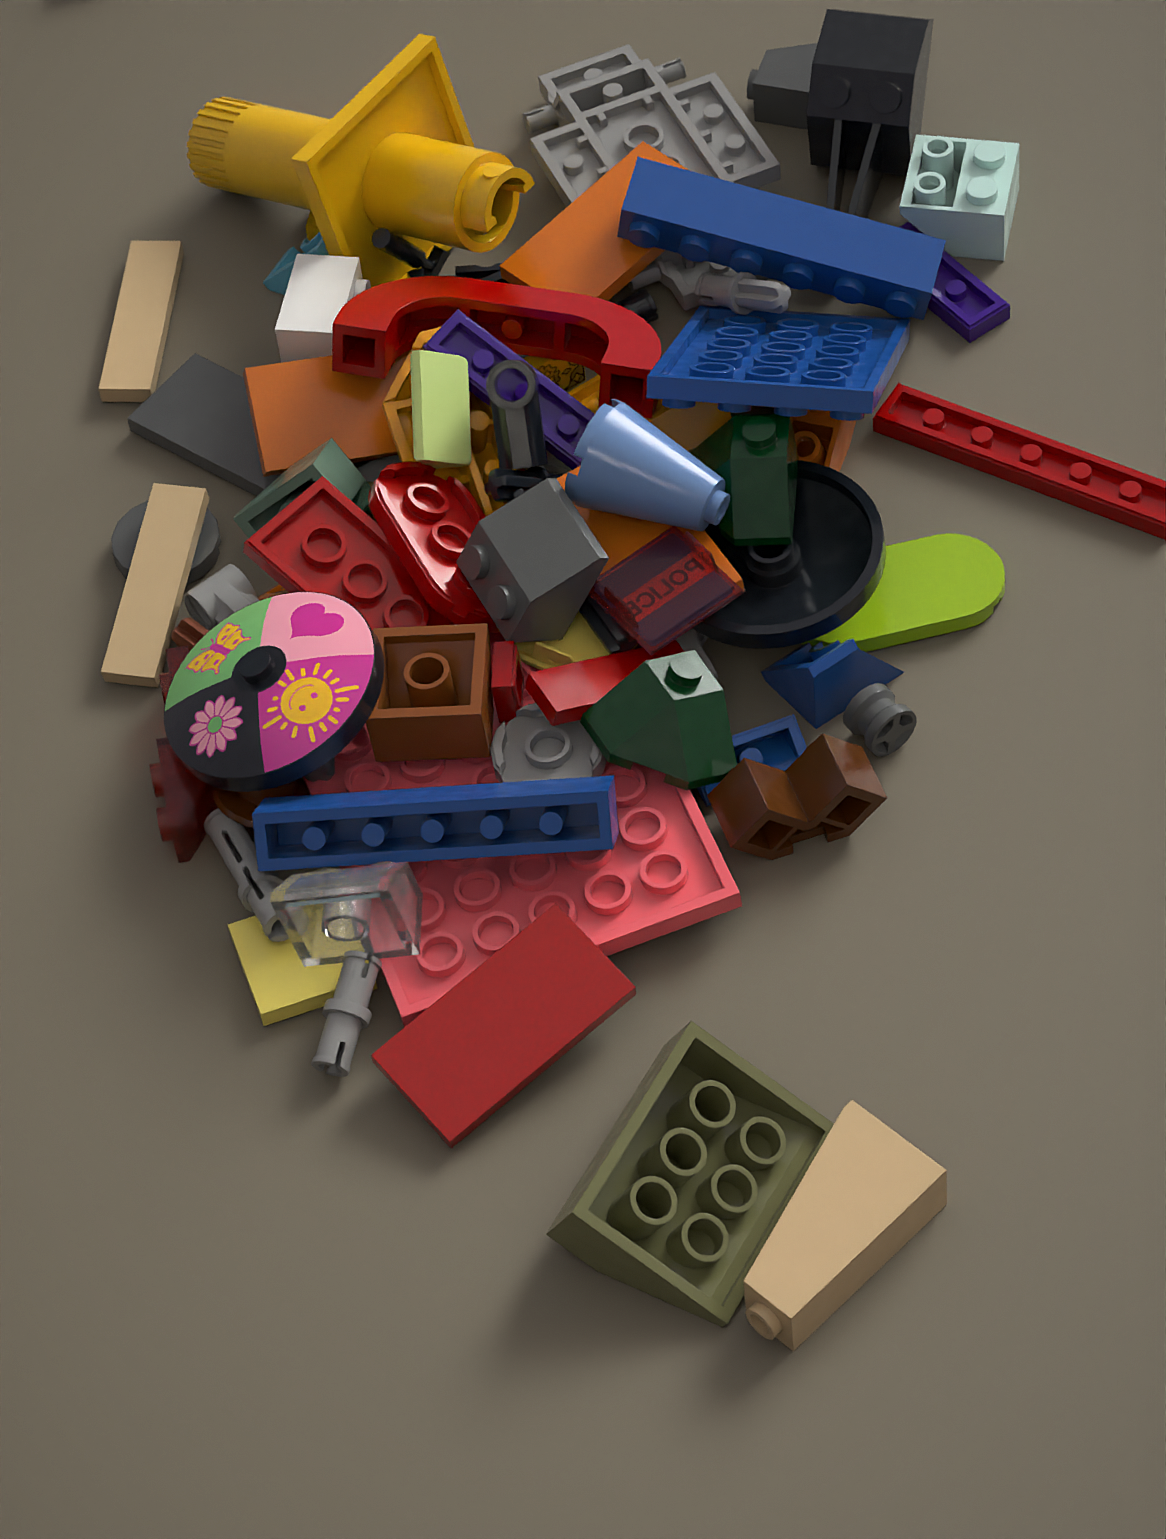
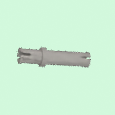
M219 808L214 810L207 816L204 829L213 840L224 863L239 886L238 897L246 910L255 913L263 927L264 934L268 936L269 940L281 942L291 938L300 927V918L297 913L295 914V911L285 897L286 885L279 873L274 870L258 871L256 846L244 825L228 818Z

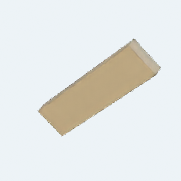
M131 241L99 384L102 402H144L156 391L184 256L181 241Z
M153 483L101 669L105 682L159 687L172 639L171 633L175 628L210 499L206 488Z

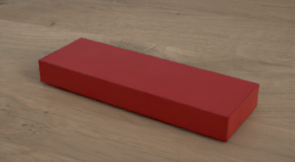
M676 640L664 642L655 648L646 646L529 672L525 688L552 726L581 720L582 714L644 661L685 651Z

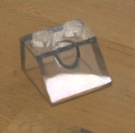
M382 861L372 866L346 869L321 868L315 872L292 874L271 892L270 903L304 967L344 963V954L350 950L368 953L366 960H370L372 956L381 959L420 954L423 893L408 862L394 863Z

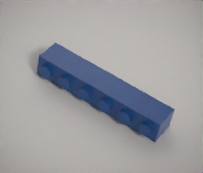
M637 157L621 209L617 237L627 239L639 247L664 249L678 253L690 261H708L730 267L737 273L748 272L754 276L759 275L781 281L793 289H811L833 295L845 303H862L884 309L896 317H913L921 320L925 318L946 240L641 157Z
M614 775L264 798L252 813L258 871L610 850L614 848L619 835Z

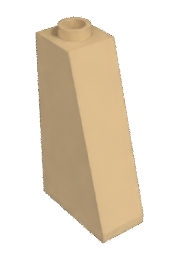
M851 1100L842 1109L743 1281L746 1317L751 1326L764 1338L772 1340L776 1337L794 1352L947 1205V1170L855 1101Z

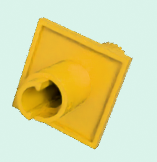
M418 34L331 119L223 96L212 99L211 103L207 102L204 104V108L197 112V118L193 119L192 129H189L188 133L190 137L189 141H187L189 150L187 159H190V169L194 171L193 175L195 178H199L200 183L216 189L310 210L313 213L328 254L331 256L359 257L362 277L370 281L371 288L390 281L408 278L407 272L415 269L373 245L372 235L378 228H386L419 247L425 252L426 258H428L434 245L447 252L452 247L477 253L488 252L497 247L512 228L518 211L520 193H526L535 184L533 178L526 170L514 167L511 161L503 154L474 147L436 38L424 34Z

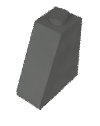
M818 43L766 50L759 69L751 70L747 82V98L754 102V119L756 122L808 130L807 107L811 69Z

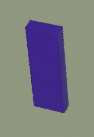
M909 221L899 227L924 234ZM943 250L928 309L966 341L971 343L1010 319V304Z

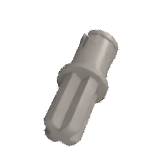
M705 272L698 278L695 286L696 295L711 296H701L698 299V302L703 306L727 307L736 314L743 315L753 310L782 313L788 309V299L791 296V290L787 285H781L779 282L757 280L754 275L748 272H739L734 276Z

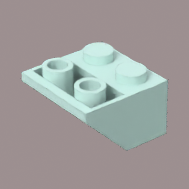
M916 134L900 202V214L925 235L946 240L944 250L953 257L1004 261L1019 191V143Z

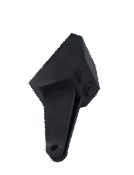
M827 9L812 62L807 107L810 164L830 167L826 208L840 211L846 169L860 170L847 214L866 219L883 173L907 176L916 134L921 135L934 19Z

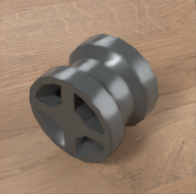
M881 683L869 685L858 692L847 705L843 715V724L854 735H863L867 748L875 756L881 757L895 752L907 742L917 723L916 715L904 704H896L895 695L885 684Z

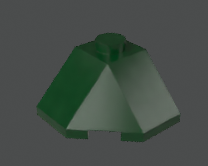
M777 414L733 416L690 452L725 480L724 492L730 494V502L722 520L717 525L720 534L734 546L792 544L799 457L791 417Z
M695 650L644 661L586 710L580 720L582 726L609 763L631 770L633 762L665 773L664 783L684 790L721 782L728 772L737 765L724 690Z

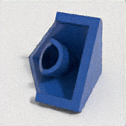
M848 639L841 644L839 640H836L825 647L822 642L817 643L813 647H811L810 643L804 644L761 671L765 681L815 729L844 712L852 698L865 687L875 683L886 685L904 673L898 668L860 650L854 639Z

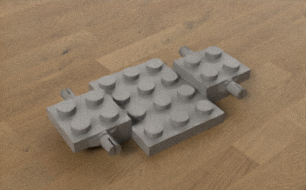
M629 44L538 76L540 93L548 105L522 113V120L529 134L554 124L560 127L530 138V146L533 157L566 207L642 141L690 171L755 189L781 179L780 163L715 72L668 88L666 84L686 78L685 66L681 59L676 58L654 67L649 59H639ZM665 250L627 285L633 292L636 289L659 281L670 288L684 311L702 305L698 302L701 296L711 297L695 294L696 282L701 274L714 272L734 276L737 272L730 267L708 261H690L678 253ZM755 275L757 280L767 281L770 279L763 276Z

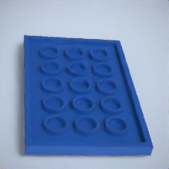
M700 305L647 375L646 398L662 399L663 406L676 409L692 408L696 405V402L718 403L717 408L719 410L732 413L748 412L751 410L752 405L774 407L773 412L781 416H804L809 409L830 411V417L837 420H860L864 418V413H873L909 342L910 319L797 311L773 313L757 310L743 315L736 314L727 307Z

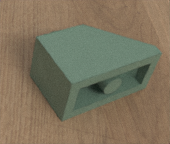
M330 438L290 466L238 512L233 519L247 537L250 538L320 477H325L351 501L366 479L336 442Z

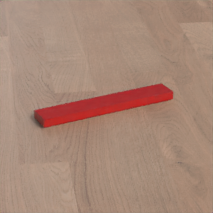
M900 383L896 385L873 417L874 432L1166 540L1165 480Z

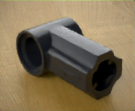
M506 360L498 363L490 370L486 380V390L491 402L500 469L513 470L548 464L538 393L539 380L536 371L529 364L521 360ZM510 368L521 371L526 376L528 382V389L525 395L517 401H510L504 398L498 389L500 375Z

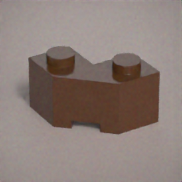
M824 733L808 745L804 752L785 771L743 758L707 795L730 847L769 860L794 854V843L824 834L827 842L850 836L887 799L863 747Z

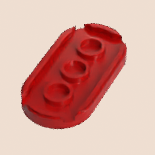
M413 461L396 462L387 465L380 472L379 477L374 481L368 496L369 507L422 596L435 611L457 625L488 623L489 632H499V629L456 563L478 521L486 517L473 495L456 478L449 475L445 481L441 477L433 475L436 468L430 465Z

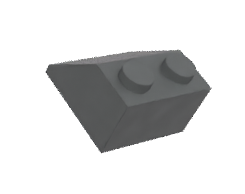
M547 478L478 521L456 563L504 639L517 643L562 640L609 557L556 478Z

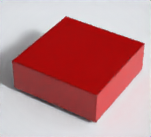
M514 641L494 642L491 689L499 723H503V721L509 722L516 718L515 711L521 709L523 703L524 674L518 646L515 645Z

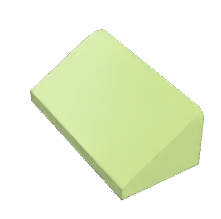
M412 350L410 366L414 459L436 469L468 466L472 460L468 361L459 355Z

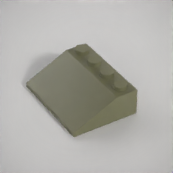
M690 1021L663 1046L546 1235L596 1271L724 1327L728 1324L745 1295L743 1282L834 1123L693 1021Z

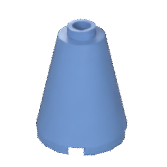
M612 399V406L604 403L588 423L573 454L582 458L578 476L568 472L565 481V492L575 506L696 531L705 530L709 524L718 525L730 502V494L724 492L725 480L629 405L617 399Z

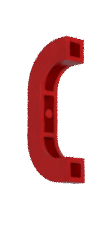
M422 276L390 281L359 293L341 308L332 323V371L385 379L394 361L400 355L412 349V345L419 332L442 327L457 310H460L516 354L572 362L596 372L600 376L598 409L604 403L612 406V399H617L629 405L644 418L652 419L657 408L658 399L646 398L647 375L661 358L660 339L652 326L642 317L625 307L604 299L571 292L474 278Z

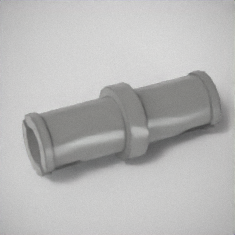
M354 950L345 952L344 963L333 998L327 999L324 1004L322 1014L326 1018V1022L311 1065L320 1072L324 1069L325 1064L329 1065L326 1072L328 1075L337 1077L349 1075L350 1064L360 1031L368 1027L372 1014L367 1008L382 962L377 957L372 956L370 957L369 964L365 963L368 954L365 952Z

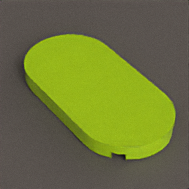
M937 534L886 546V560L882 577L866 604L841 626L807 642L812 646L822 642L825 647L836 640H839L841 644L848 639H854L860 650L868 652L976 626L994 613V606L999 603V600L1000 602L1002 601L1005 593V569L1003 562L989 545L976 538L962 534Z

